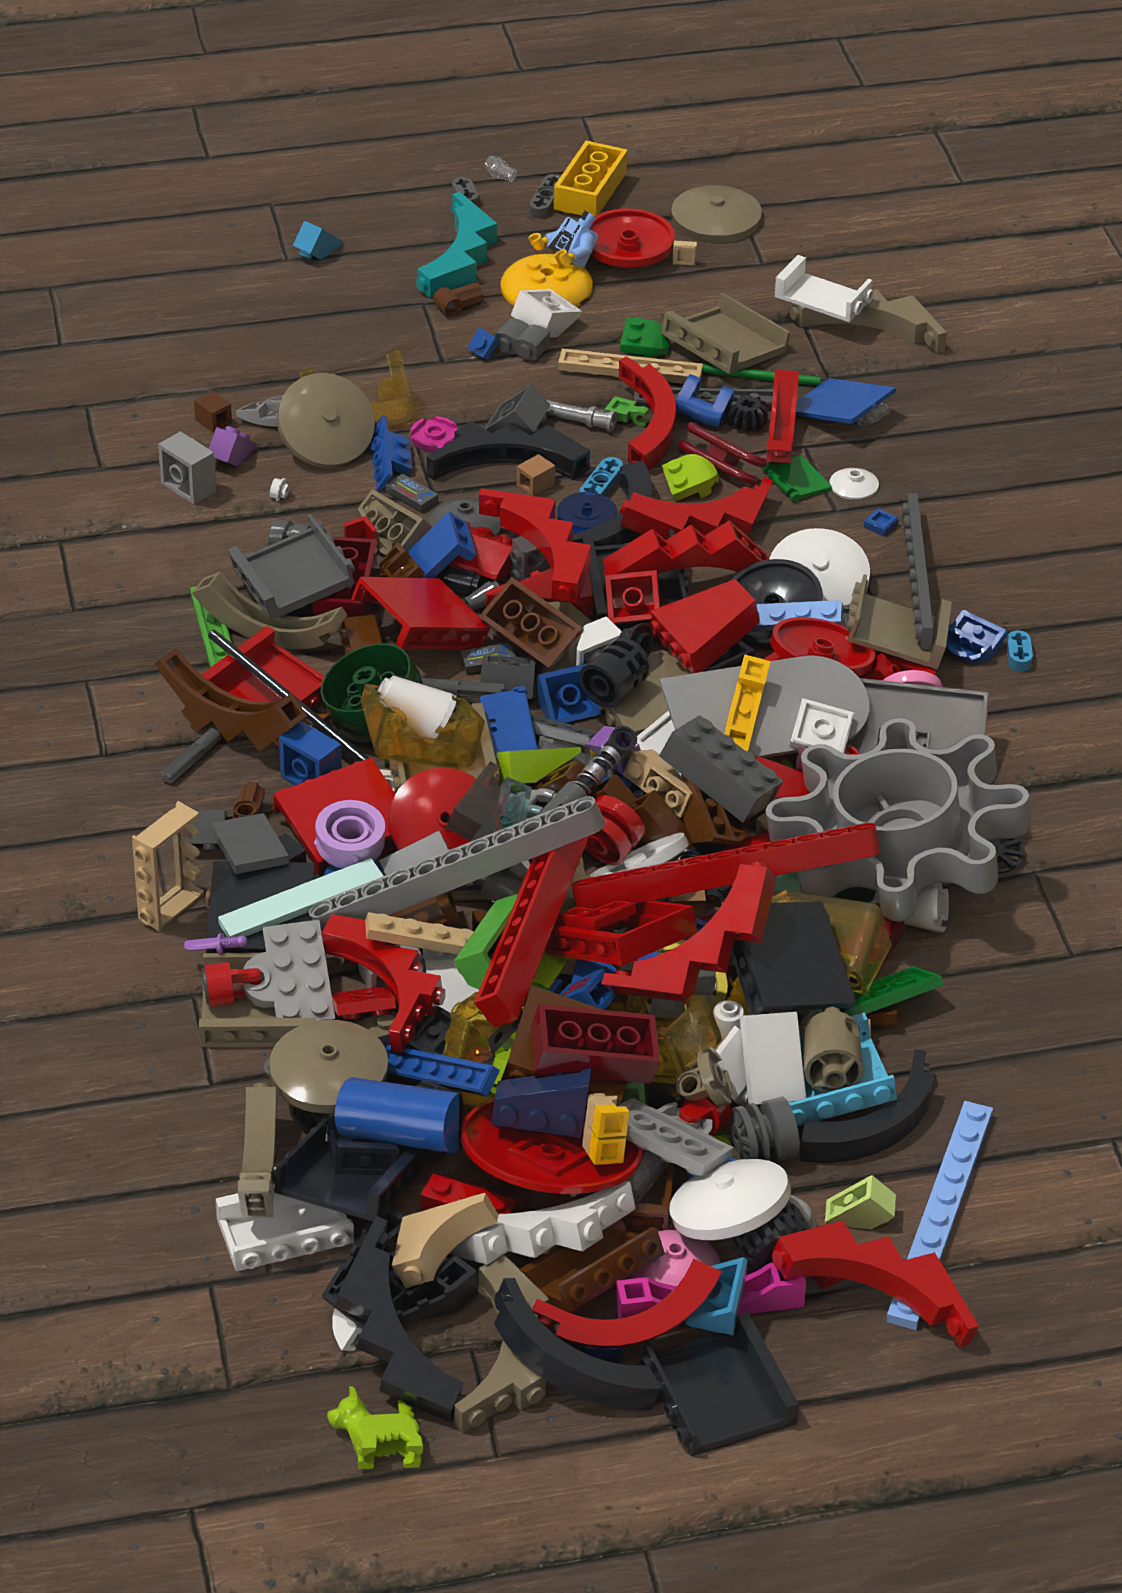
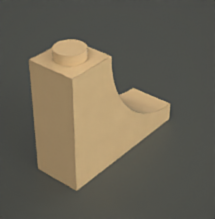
M486 1193L402 1218L392 1267L406 1288L433 1281L441 1262L453 1248L473 1233L497 1223L499 1215Z

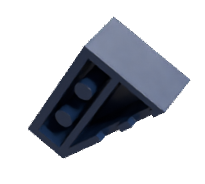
M591 1068L582 1069V1072L564 1075L563 1072L554 1073L551 1077L536 1079L535 1076L498 1081L491 1125L581 1138Z

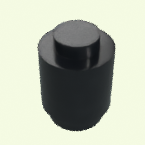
M453 566L451 570L446 571L444 583L453 592L469 596L483 586V576L476 574V571Z

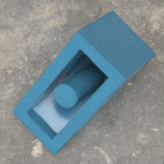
M304 221L293 246L300 250L299 255L311 260L312 257H316L322 260L342 246L344 241L324 229Z

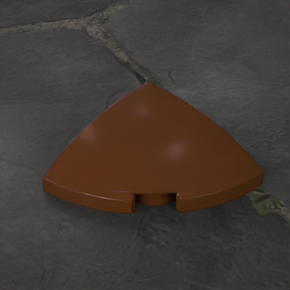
M399 542L393 546L379 564V575L381 577L420 578L425 574Z

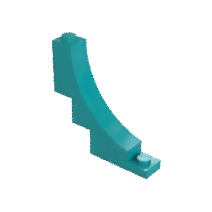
M461 192L452 194L451 211L454 215V228L457 232L455 241L436 260L417 268L416 285L430 299L434 298L435 293L442 287H448L450 290L476 282L477 265L487 262V246L497 243V223Z

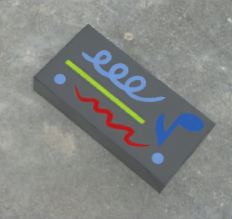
M404 474L385 484V491L420 512L438 502V494Z
M511 643L460 651V659L466 674L481 672L483 655L516 657Z

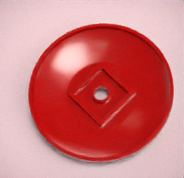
M495 1098L481 1103L470 1111L462 1125L461 1142L464 1150L473 1162L489 1174L505 1182L536 1191L579 1194L605 1190L629 1179L639 1168L642 1158V1149L626 1139L623 1163L594 1165L582 1146L586 1109L581 1138L491 1125Z

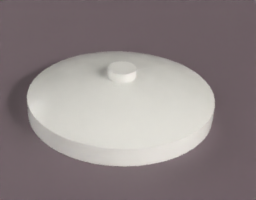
M815 528L795 532L784 538L774 548L770 559L795 561L810 569L821 584L824 601L842 600L843 605H850L854 585L856 582L861 583L863 574L867 575L868 580L864 594L867 591L870 578L868 558L863 549L854 540L837 531Z
M677 833L658 839L631 851L620 865L606 864L590 874L589 878L671 862L688 847L689 842L684 833Z
M761 1159L731 1161L719 1165L702 1177L696 1175L683 1184L671 1200L669 1207L670 1215L675 1228L687 1237L699 1240L730 1238L754 1230L774 1218L787 1204L791 1195V1186L786 1172L776 1163Z

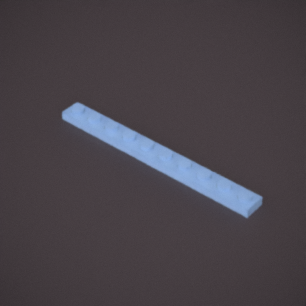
M964 1101L907 1259L935 1252L941 1262L992 1118V1107ZM893 1297L886 1322L916 1330L921 1316Z

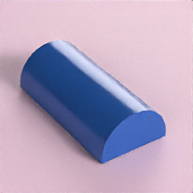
M350 1077L343 1083L337 1097L335 1106L336 1127L339 1134L343 1137L381 1143H395L400 1146L454 1154L459 1151V1093Z

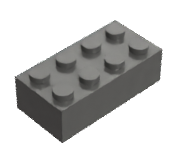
M700 715L674 730L659 757L743 823L765 809L772 802L784 782L772 769L765 767L755 759L753 754L742 749L730 736L723 734L713 726L711 721Z

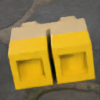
M604 1093L589 1094L587 1096V1112L583 1128L582 1146L594 1165L623 1163L626 1144L625 1136H627L630 1111L626 1106H616L617 1096H606Z

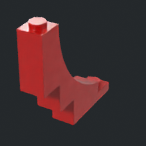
M764 477L760 486L755 484L753 489L744 486L738 492L728 497L705 503H673L653 499L634 492L630 500H624L619 512V514L623 515L620 525L641 534L654 529L667 540L669 530H673L675 535L689 525H692L705 536L730 520L745 535L749 536L767 499L773 480Z
M481 488L479 493V514L500 517V527L515 532L537 547L547 559L553 572L552 600L577 604L591 567V545L573 542V522L555 519V499Z
M730 520L705 536L692 525H689L667 540L654 529H651L604 558V576L657 570V574L691 567L723 568L739 573L754 563L769 560V556Z
M751 862V865L740 864L736 879L727 898L713 918L700 931L681 945L663 954L634 961L632 974L625 971H616L615 974L604 973L602 985L612 993L692 1003L700 970L727 973L734 940L762 943L777 876L764 863Z
M842 1220L781 1236L771 1255L775 1267L781 1271L785 1280L806 1276H830L860 1282L879 1289L907 1305L930 1326L945 1322L949 1334L955 1338L959 1347L970 1344L979 1328L977 1321L935 1252L903 1261L889 1236L857 1245Z

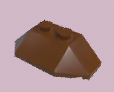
M681 774L682 779L693 793L682 817L692 843L721 847L734 846L748 839L750 834L745 822H741Z

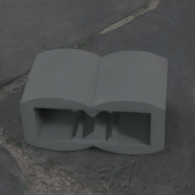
M516 318L508 319L495 333V337L500 339L496 346L498 350L508 354H517L526 360H537L550 346L549 330L539 325H529Z

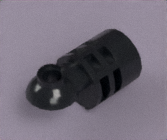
M640 623L631 629H624L619 638L612 641L582 667L579 673L580 685L587 697L601 707L612 708L648 678L650 673L647 658L653 648L654 641L653 630L649 624Z

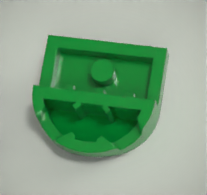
M626 317L620 343V352L644 354L643 357L654 359L661 355L666 357L670 351V340L661 334L662 325L660 323L639 317Z

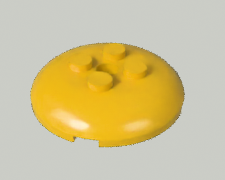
M536 254L524 257L506 269L501 278V292L504 298L514 306L520 290L551 289L578 308L581 301L585 298H590L593 291V281L585 267L572 262L568 266L558 264L554 257L555 254Z

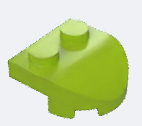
M688 454L662 465L675 502L697 492L701 499H703L712 492L711 487L714 483L719 482V474L714 465L700 455Z

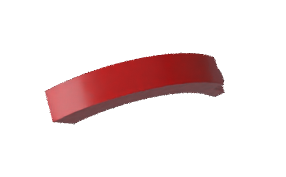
M625 356L619 360V379L638 392L646 400L653 413V418L648 427L638 437L628 442V462L643 461L647 469L650 470L664 457L671 446L675 431V398L670 385L651 364L642 368L638 363Z
M775 370L766 461L791 463L799 371Z
M693 1258L685 1276L667 1297L650 1309L626 1318L612 1320L584 1318L568 1313L539 1299H536L532 1311L537 1315L542 1324L551 1328L554 1323L558 1324L559 1327L555 1336L564 1341L594 1348L634 1346L667 1334L692 1316L713 1291L722 1271Z

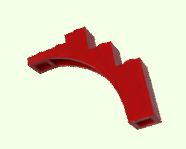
M332 914L322 931L325 954L356 962L377 974L389 986L399 1004V1011L389 1028L391 1051L403 1053L407 1043L412 1042L415 1028L418 1023L423 1021L424 1014L434 1016L438 1006L444 1003L446 990L442 988L441 976L423 972V964L419 961L418 950L402 948L399 944L366 939L365 920Z

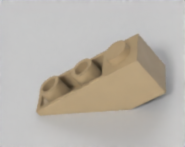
M653 749L633 751L623 776L646 793L656 790L674 813L680 818L683 817L693 793L678 771L659 757L660 754Z

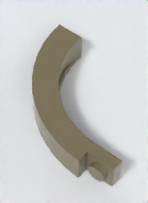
M221 571L203 578L192 592L199 603L215 618L249 639L266 626H269L275 630L274 643L283 649H309L324 645L332 634L341 629V623L347 616L345 610L339 607L317 616L293 617L283 615L270 621L262 608L239 592Z

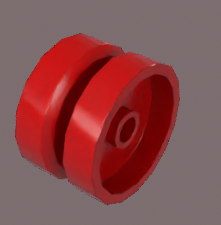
M608 795L598 796L595 801L605 820V826L600 831L589 835L585 850L603 863L613 866L620 865L630 854L631 848L635 847L645 835V826L637 813L626 803Z

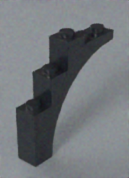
M471 421L454 431L453 441L427 456V477L436 480L450 472L481 464H522L539 454L555 465V472L574 480L590 470V450L548 425L529 435L510 423L491 433Z

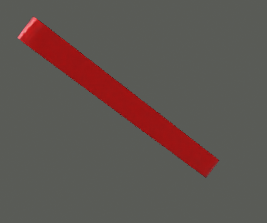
M863 823L581 879L573 882L571 887L575 907L596 909L614 900L637 904L732 885L736 879L740 864L751 865V862L764 863L778 876L873 857L880 854L881 850L876 824Z

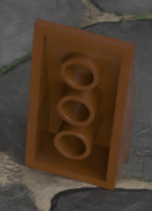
M513 577L509 579L479 616L492 631L550 670L584 630L580 625Z

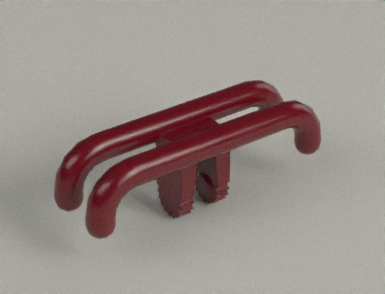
M690 422L687 424V430L690 433L711 443L708 451L705 452L691 445L689 441L681 440L678 446L682 451L706 458L716 469L752 486L758 485L759 479L756 476L743 472L734 466L740 461L739 459H742L754 466L765 468L767 466L766 459L699 427L696 423Z

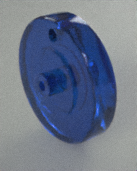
M594 492L571 494L565 497L557 507V520L573 522V533L601 525L617 514L616 505L612 500Z

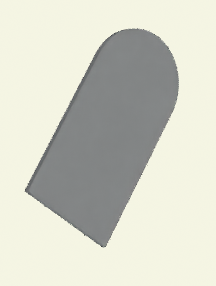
M801 656L771 661L748 752L753 754L755 758L757 756L766 758L803 752L804 750L789 746L802 698L854 712L847 741L851 740L861 731L869 714V697L864 684L847 666L826 657ZM741 666L661 678L659 683L674 729L676 730L700 715L711 721L713 726L724 734Z

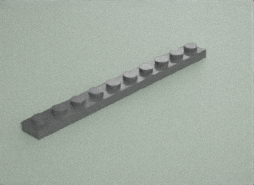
M908 493L907 503H902V518H904L903 530L905 531L906 557H908L912 611H914V625H916L915 639L920 640L921 650H931L933 621L918 493Z

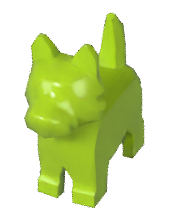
M350 1386L349 1396L340 1401L338 1408L327 1413V1418L332 1427L348 1431L358 1456V1469H373L374 1457H389L390 1454L396 1455V1452L405 1457L403 1459L404 1468L420 1467L423 1442L422 1437L418 1434L419 1424L414 1419L413 1407L407 1405L404 1401H398L399 1414L372 1415L369 1413L364 1402L357 1396L355 1388Z

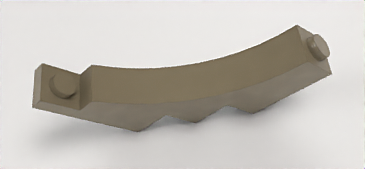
M877 289L873 290L872 301L869 304L867 303L862 308L861 313L856 315L850 322L791 303V307H789L791 319L801 328L821 324L862 325L893 333L913 344L925 341L936 354L945 352L947 332L913 295L887 301Z
M256 1083L253 1087H246L244 1153L240 1180H238V1196L243 1218L273 1217L275 1181L272 1180V1173L275 1164H277L276 1087H271L267 1083Z

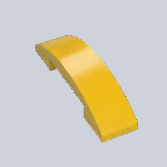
M744 655L724 731L725 735L730 736L745 751L749 749L771 662Z

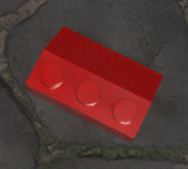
M466 521L469 526L476 556L471 561H468L458 555L448 565L476 571V574L494 580L510 575L512 570L510 551L512 550V539L515 537L507 534L492 533L493 530L486 527L475 528Z
M446 1173L432 1174L421 1193V1211L486 1193L498 1214H514L525 1211L528 1199Z

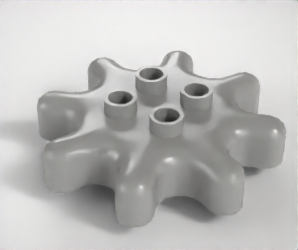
M901 718L885 722L880 729L879 744L873 750L863 754L847 755L826 744H817L806 748L802 752L801 762L805 787L810 793L799 797L776 799L766 808L771 842L863 823H875L881 850L880 854L873 857L798 871L799 887L803 897L810 902H825L848 888L861 887L875 890L879 895L880 909L884 917L897 922L907 920L914 915L917 907L918 893L923 888L932 884L942 882L955 883L975 894H985L992 891L997 885L999 876L996 849L989 841L1020 837L1028 832L1031 825L1029 794L1024 787L1014 784L990 785L995 780L997 774L995 744L990 737L978 734L971 735L948 749L932 750L922 747L917 743L915 725L910 720Z

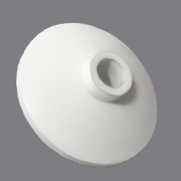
M845 468L831 476L830 485L832 486V491L842 498L863 500L873 496L878 491L879 481L874 474L867 470Z

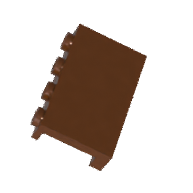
M621 1218L602 1230L603 1238L584 1251L559 1245L519 1270L549 1298L550 1305L571 1313L616 1285V1281L626 1279L663 1256L665 1252L656 1228L651 1227L637 1235L626 1231L623 1219Z

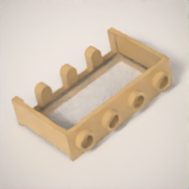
M177 801L174 809H171L137 835V837L132 836L138 919L145 925H150L158 931L205 895L202 889L188 882V878L196 880L201 876V871L186 861V857L194 860L200 855L197 847L185 841V837L193 839L198 835L197 828L190 823L199 818V812Z

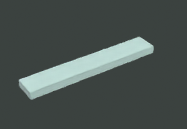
M369 858L219 916L218 922L227 937H246L262 931L263 927L274 926L308 913L316 903L381 878L383 875L372 858Z

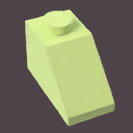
M871 1175L826 1200L825 1223L831 1224L843 1220L849 1228L872 1230L895 1217L896 1194Z

